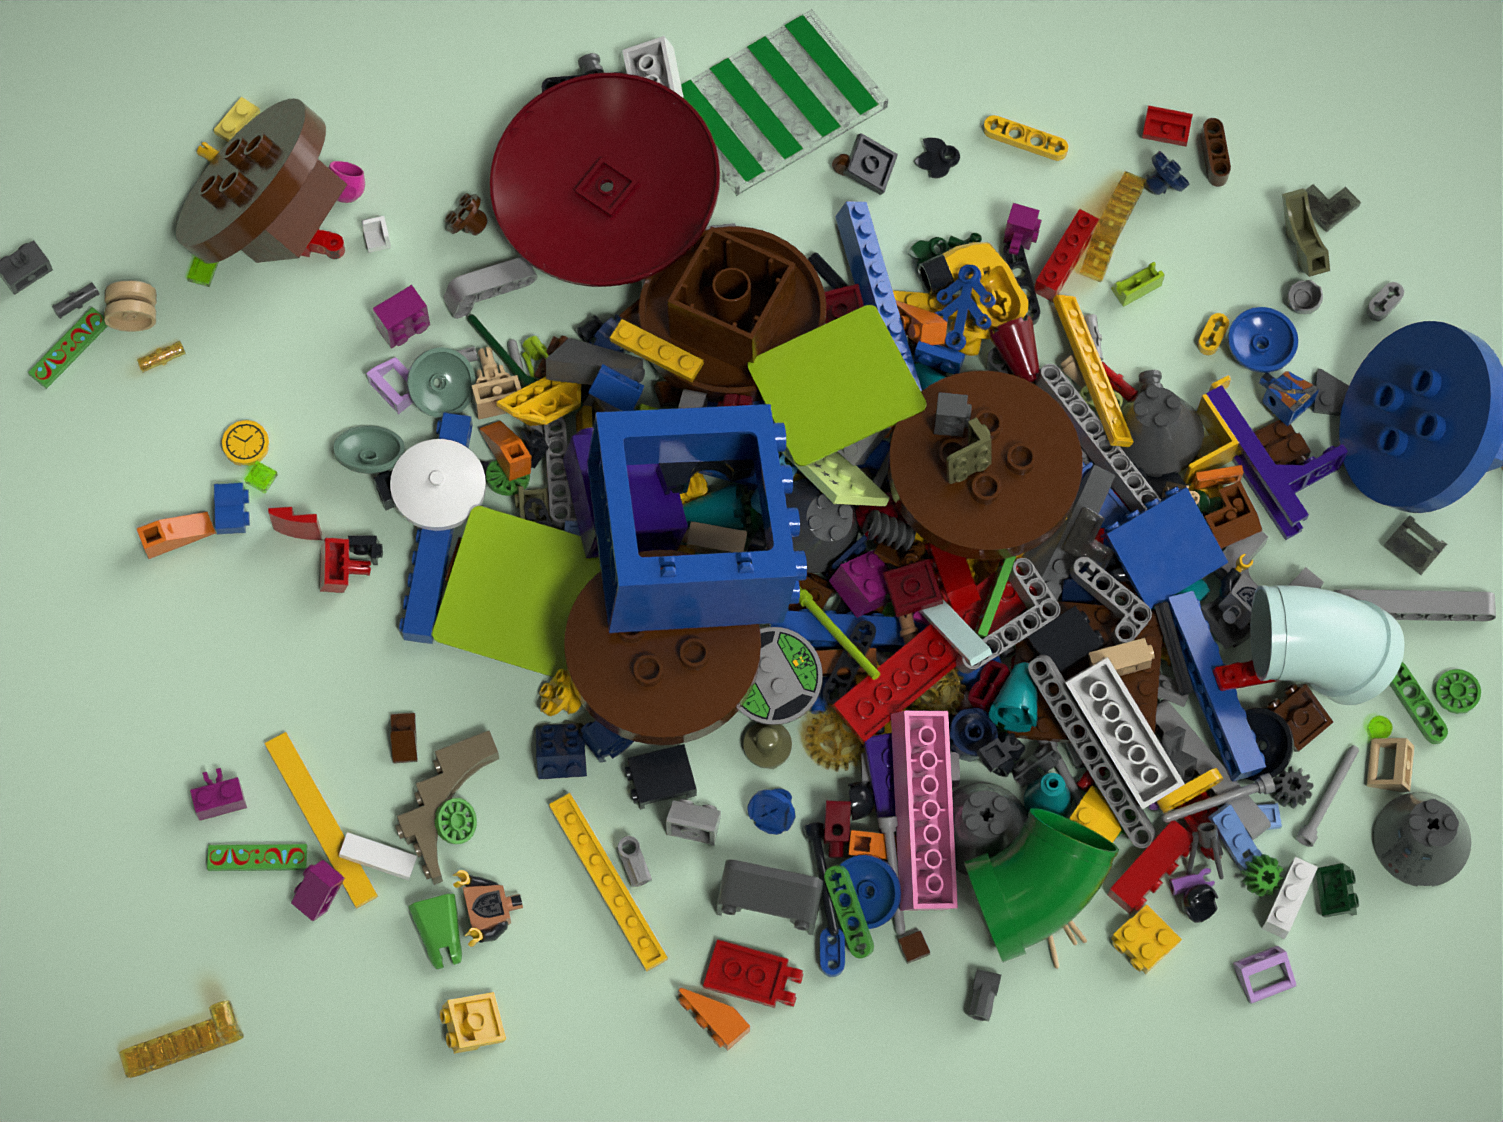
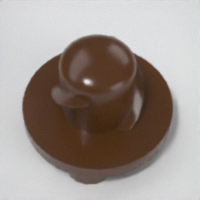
M464 194L460 198V205L456 210L451 211L446 216L444 222L447 223V230L451 234H455L465 228V233H471L476 236L486 228L488 220L485 213L478 209L481 203V198L478 195Z

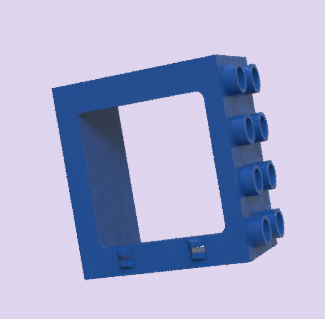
M770 404L596 412L587 467L609 633L784 623L789 604L799 603V581L806 580L807 561L804 551L793 550L792 537L799 536L800 517L797 507L787 508L785 494H792L793 473L790 465H780L778 452H785L786 429L784 423H773ZM754 460L767 551L644 558L639 556L626 465Z

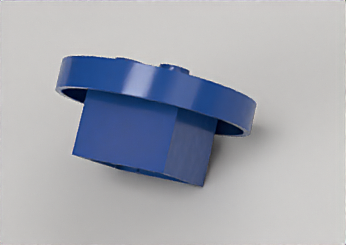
M1422 321L1396 330L1378 343L1367 355L1348 387L1342 406L1339 427L1340 445L1343 444L1348 450L1343 462L1348 475L1356 487L1368 498L1380 504L1409 513H1426L1442 509L1456 502L1467 494L1486 472L1503 466V367L1494 350L1484 340L1471 332L1445 322Z

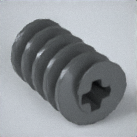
M875 509L871 510L867 515L862 527L864 534L868 531L869 540H873L876 536V542L880 544L884 540V545L887 547L893 542V549L898 550L901 546V552L904 554L913 544L916 532L908 523L900 519L897 520L893 516L888 517L887 514L880 513Z

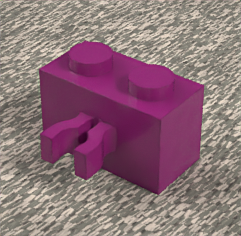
M1013 203L1003 243L1011 241L1010 254L1018 255L1021 245L1024 249L1030 250L1032 242H1037L1042 222L1041 219H1038L1040 210Z
M218 768L216 769V783L213 784V781L209 779L208 773H202L207 786L190 790L199 821L247 808L242 785L238 777L223 781L222 770Z
M321 860L316 865L311 864L303 872L304 879L295 888V896L291 902L293 906L311 921H315L328 911L345 879L324 860Z

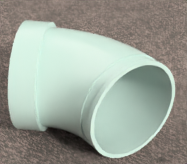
M1262 585L1258 586L1254 593L1251 608L1250 640L1253 665L1259 680L1309 683L1316 691L1333 702L1342 705H1357L1379 695L1396 676L1404 655L1403 632L1394 617L1372 602L1356 600L1330 590L1304 586L1274 585L1268 587Z

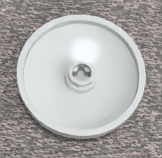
M432 439L420 442L403 453L393 468L390 489L397 510L408 522L426 530L442 531L458 527L467 522L471 510L476 506H481L486 492V479L479 459L470 449L455 441Z

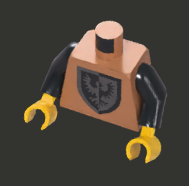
M459 870L453 876H458L461 881L453 883V886L455 888L463 885L466 886L463 888L472 928L464 936L473 937V940L468 945L473 947L478 942L483 943L497 940L507 930L508 925L511 924L509 911L523 908L521 895L517 894L506 897L503 885L483 877L468 875L466 871Z

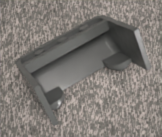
M726 860L717 902V915L722 916V913L735 915L741 909L790 919V922L794 924V928L802 931H808L809 929L808 934L813 935L821 901L823 881L809 875L738 860Z

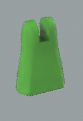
M444 894L409 905L408 908L435 969L444 968L443 957L439 949L448 946L453 965L461 963L462 947L455 894Z

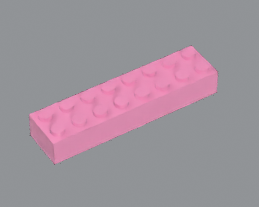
M901 711L891 714L895 812L898 821L896 833L898 876L901 886L900 911L958 908L948 711Z

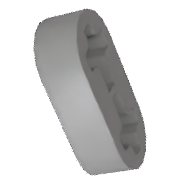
M1390 282L1385 285L1370 301L1367 308L1368 316L1376 321L1386 318L1401 302L1404 296L1403 287L1396 282ZM1389 292H1397L1396 296L1394 295L1390 299L1387 298ZM1381 304H1384L1382 311H1374L1375 307L1377 308Z

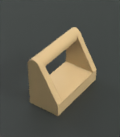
M1407 738L1371 739L1366 786L1398 792H1410L1414 745ZM1380 747L1396 749L1393 779L1377 780Z

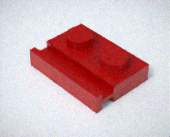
M1148 105L1142 138L1186 147L1193 114Z

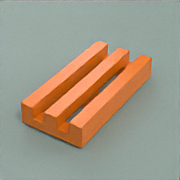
M1238 465L1197 472L1193 480L1194 489L1241 481L1244 473L1243 467Z

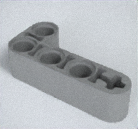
M522 257L454 278L448 284L443 299L453 317L458 319L468 315L476 302L527 287L534 283L538 276L531 264Z
M1081 557L1075 561L1070 571L1072 579L1122 619L1112 632L1111 638L1114 644L1120 645L1133 641L1152 617L1149 606L1090 558ZM1086 567L1087 570L1081 574L1079 572L1080 568ZM1093 573H1094L1095 576H1094V578L1092 579V581L1090 582V581H1089V578H1090V577L1093 575ZM1096 581H1104L1107 585V590L1098 589ZM1115 596H1122L1126 601V605H1118L1115 602ZM1134 612H1142L1145 620H1136L1133 615ZM1119 630H1127L1130 638L1122 639L1119 636Z

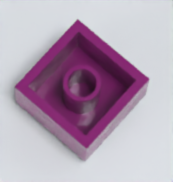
M412 285L372 308L376 328L391 349L405 344L408 338L415 334L423 333L430 326L427 305Z
M875 550L840 565L829 580L857 618L891 602L883 572L889 571V568L878 558V555L874 554Z

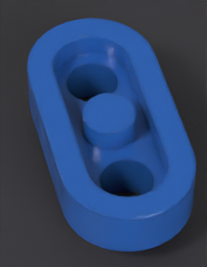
M827 927L820 935V968L826 976L837 977L843 972L845 967V936L841 929H839L837 936H832ZM830 937H833L836 939L837 942L835 944H829L827 940ZM833 961L837 964V967L831 969L828 967V963Z

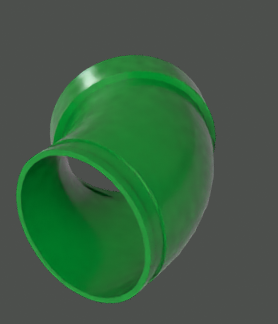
M1031 808L1026 822H1024L1019 834L1009 846L994 856L989 857L988 853L964 862L1002 962L1026 954V948L1045 940L1061 930L1090 903L1101 888L1111 870L1114 858L1118 855L1119 849L1114 843L1094 830L1069 818L1047 810Z

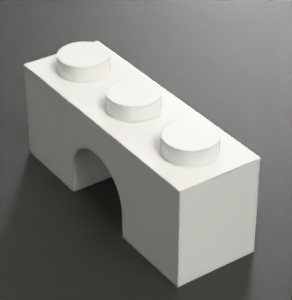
M1297 857L1294 858L1262 929L1283 939L1286 938L1317 871V866Z

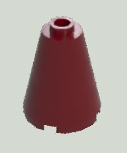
M1027 316L1026 321H1023V318L1020 317L997 326L999 331L993 333L992 329L988 331L989 339L1013 375L1029 382L1037 380L1036 375L1040 373L1031 316Z

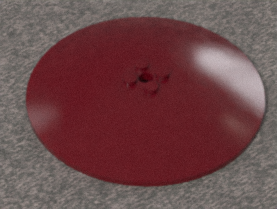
M596 73L575 77L561 82L536 96L517 113L505 129L495 150L490 172V196L493 210L505 238L513 249L524 260L541 272L564 282L589 287H611L634 283L651 277L674 264L691 249L705 231L715 210L720 190V164L716 145L710 130L699 113L683 97L668 87L648 78L624 73ZM605 183L613 184L612 190L608 192L602 191L601 186Z

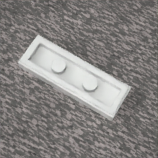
M348 832L339 854L340 858L408 881L417 859L416 855Z

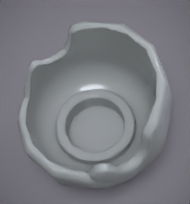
M1312 280L1296 282L1288 291V304L1299 314L1315 312L1323 302L1321 286H1318Z

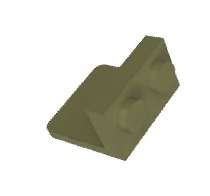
M977 417L968 421V446L949 455L946 459L947 480L950 484L962 482L969 475L977 471H983L991 464V434L985 424L981 425Z

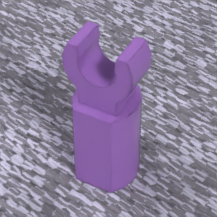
M1203 869L1198 875L1193 873L1170 879L1169 883L1172 894L1185 893L1189 888L1198 884H1208L1213 887L1214 881L1206 882L1203 879L1204 875L1211 873V869Z

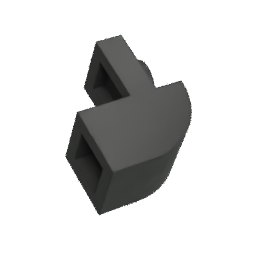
M1177 726L1164 733L1161 738V744L1184 784L1194 779L1198 759L1182 751L1186 730Z

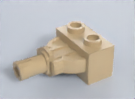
M486 347V356L483 348L477 353L484 377L482 376L481 369L477 370L478 379L476 384L472 385L473 401L479 420L506 414V411L496 406V402L521 389L517 375L510 376L505 372L503 365H499L498 372L493 351L490 347Z

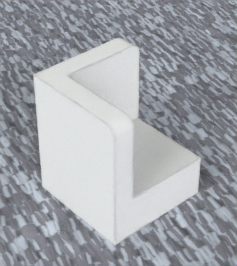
M384 216L362 221L369 253L391 248Z

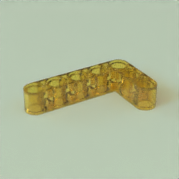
M1127 171L1124 172L1094 230L1080 271L1081 275L1102 282L1117 240L1144 189L1147 179Z
M226 1000L211 1005L209 1007L211 1019L120 1051L119 1056L126 1078L137 1077L241 1040L244 1037V1033L231 1001Z

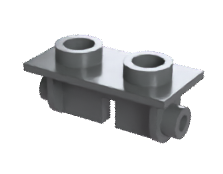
M1051 742L1046 745L1042 744L1033 751L1030 757L1026 760L1021 759L1014 765L1012 769L1013 778L1022 787L1025 785L1029 786L1030 783L1041 777L1037 768L1041 767L1046 773L1059 764L1058 761L1061 759V756L1057 751L1054 752Z

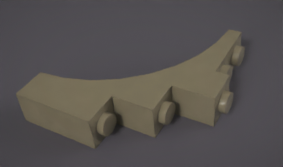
M490 730L435 751L436 760H433L437 774L440 775L416 783L418 792H415L414 795L419 808L397 816L399 824L395 825L399 838H405L407 845L414 843L413 846L417 856H423L425 865H422L426 879L431 878L434 885L443 882L437 854L438 830L435 828L437 808L441 806L442 802L452 799L455 792L469 777L484 766L499 759V753Z

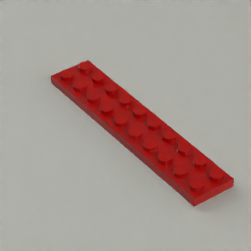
M1016 566L1017 573L1024 576V573ZM996 570L976 586L981 600L954 610L973 631L975 630ZM1007 580L988 635L1009 623L1027 608L1009 580ZM1030 586V593L1037 596L1036 589ZM930 624L877 668L880 672V676L877 679L873 680L868 675L836 701L832 707L863 744L891 721V714L903 711L956 667V659L960 654Z

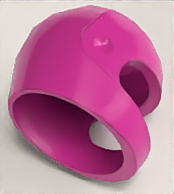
M343 161L331 162L328 168L347 183L337 201L342 203L356 201L365 191L364 171L352 163Z

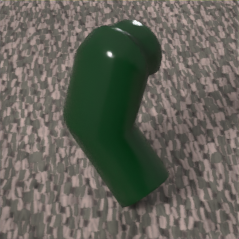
M972 233L968 239L961 240L951 235L948 245L954 248L964 244L981 242L982 237L978 233Z

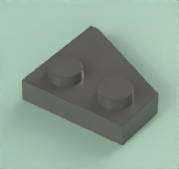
M1318 368L1315 386L1319 388V392L1314 401L1313 413L1341 416L1343 402L1349 385L1323 369Z

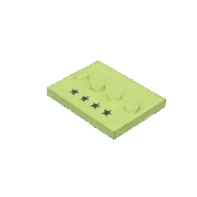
M787 446L785 452H782L833 504L886 506L890 499L857 466H853L839 452H834L806 466H798L794 462Z

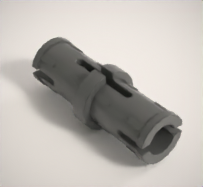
M91 282L75 293L72 291L69 293V297L52 307L61 319L76 308L81 309L84 303L100 294Z

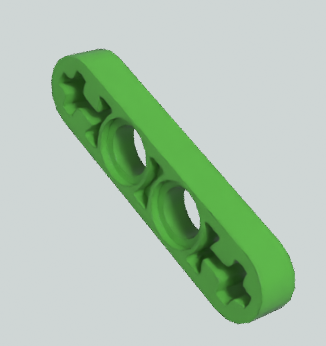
M1402 662L1399 668L1401 674L1399 677L1396 675L1389 685L1425 739L1431 744H1440L1447 737L1448 728L1408 667ZM1405 679L1408 680V681H1405L1403 684H1401V686L1398 685L1401 680H1402V681H1404ZM1405 687L1413 688L1416 696L1414 698L1406 697L1403 689ZM1418 707L1427 708L1429 716L1427 718L1419 717L1416 709ZM1431 719H1434L1432 724L1429 723L1427 726H1425V724L1430 722ZM1433 728L1435 730H1441L1439 736L1437 734L1434 736L1431 734Z
M831 866L826 870L824 878L849 950L855 958L868 957L874 951V942L849 872L844 866ZM835 872L841 873L842 877L839 878V882L832 879ZM846 885L845 889H841L839 891H836L835 889L840 886ZM842 893L848 894L851 898V903L848 907L840 903L839 898ZM851 916L856 917L859 921L857 930H852L848 926V919ZM860 932L863 933V935L859 936V938L856 937L853 939L852 935L858 934ZM860 942L861 944L865 943L867 946V948L864 949V952L862 950L858 951L857 946L860 945Z

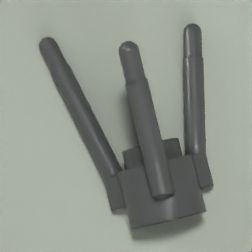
M1208 822L1202 823L1197 828L1198 832L1192 833L1193 843L1186 875L1192 872L1199 842L1204 848H1212L1218 876L1222 880L1224 876L1220 856L1223 855V850L1218 836L1217 825Z

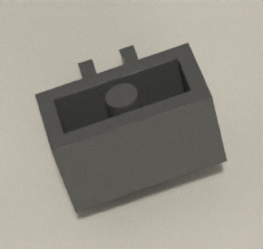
M34 240L23 244L10 256L0 259V277L14 295L53 270L49 259Z

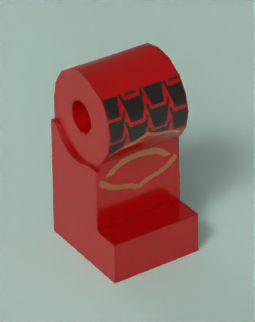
M318 229L301 256L310 257L311 252L325 254L331 259H339L345 253L343 237L336 233Z

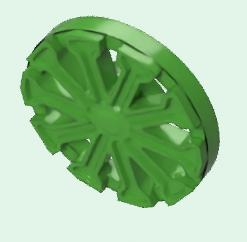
M497 460L492 461L487 467V485L497 494L505 496L519 494V487L515 484L523 486L525 490L530 482V474L509 481L502 468L497 466L499 465Z
M1453 669L1445 672L1439 678L1435 687V695L1441 707L1450 713H1467L1478 704L1481 697V687L1478 680L1471 673L1461 669ZM1454 674H1457L1458 676L1457 681H1455L1453 677ZM1463 677H1467L1468 681L1464 683ZM1448 678L1450 684L1444 681V679ZM1472 684L1475 685V688L1469 689L1468 686ZM1440 686H1442V687H1444V688H1446V689H1448V690H1441V689H1440ZM1468 694H1475L1476 698H1473ZM1449 695L1445 700H1443L1441 697ZM1451 700H1453L1452 707L1448 705ZM1458 702H1460L1462 708H1457Z
M453 798L442 802L441 806L437 808L435 828L438 830V835L442 840L449 844H463L472 838L476 830L477 818L470 803L461 798Z

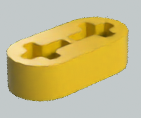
M1215 313L1209 318L1198 341V349L1202 354L1213 355L1218 350L1229 327L1227 316ZM1220 321L1222 324L1216 332L1214 331L1215 324ZM1212 337V345L1206 347V342Z

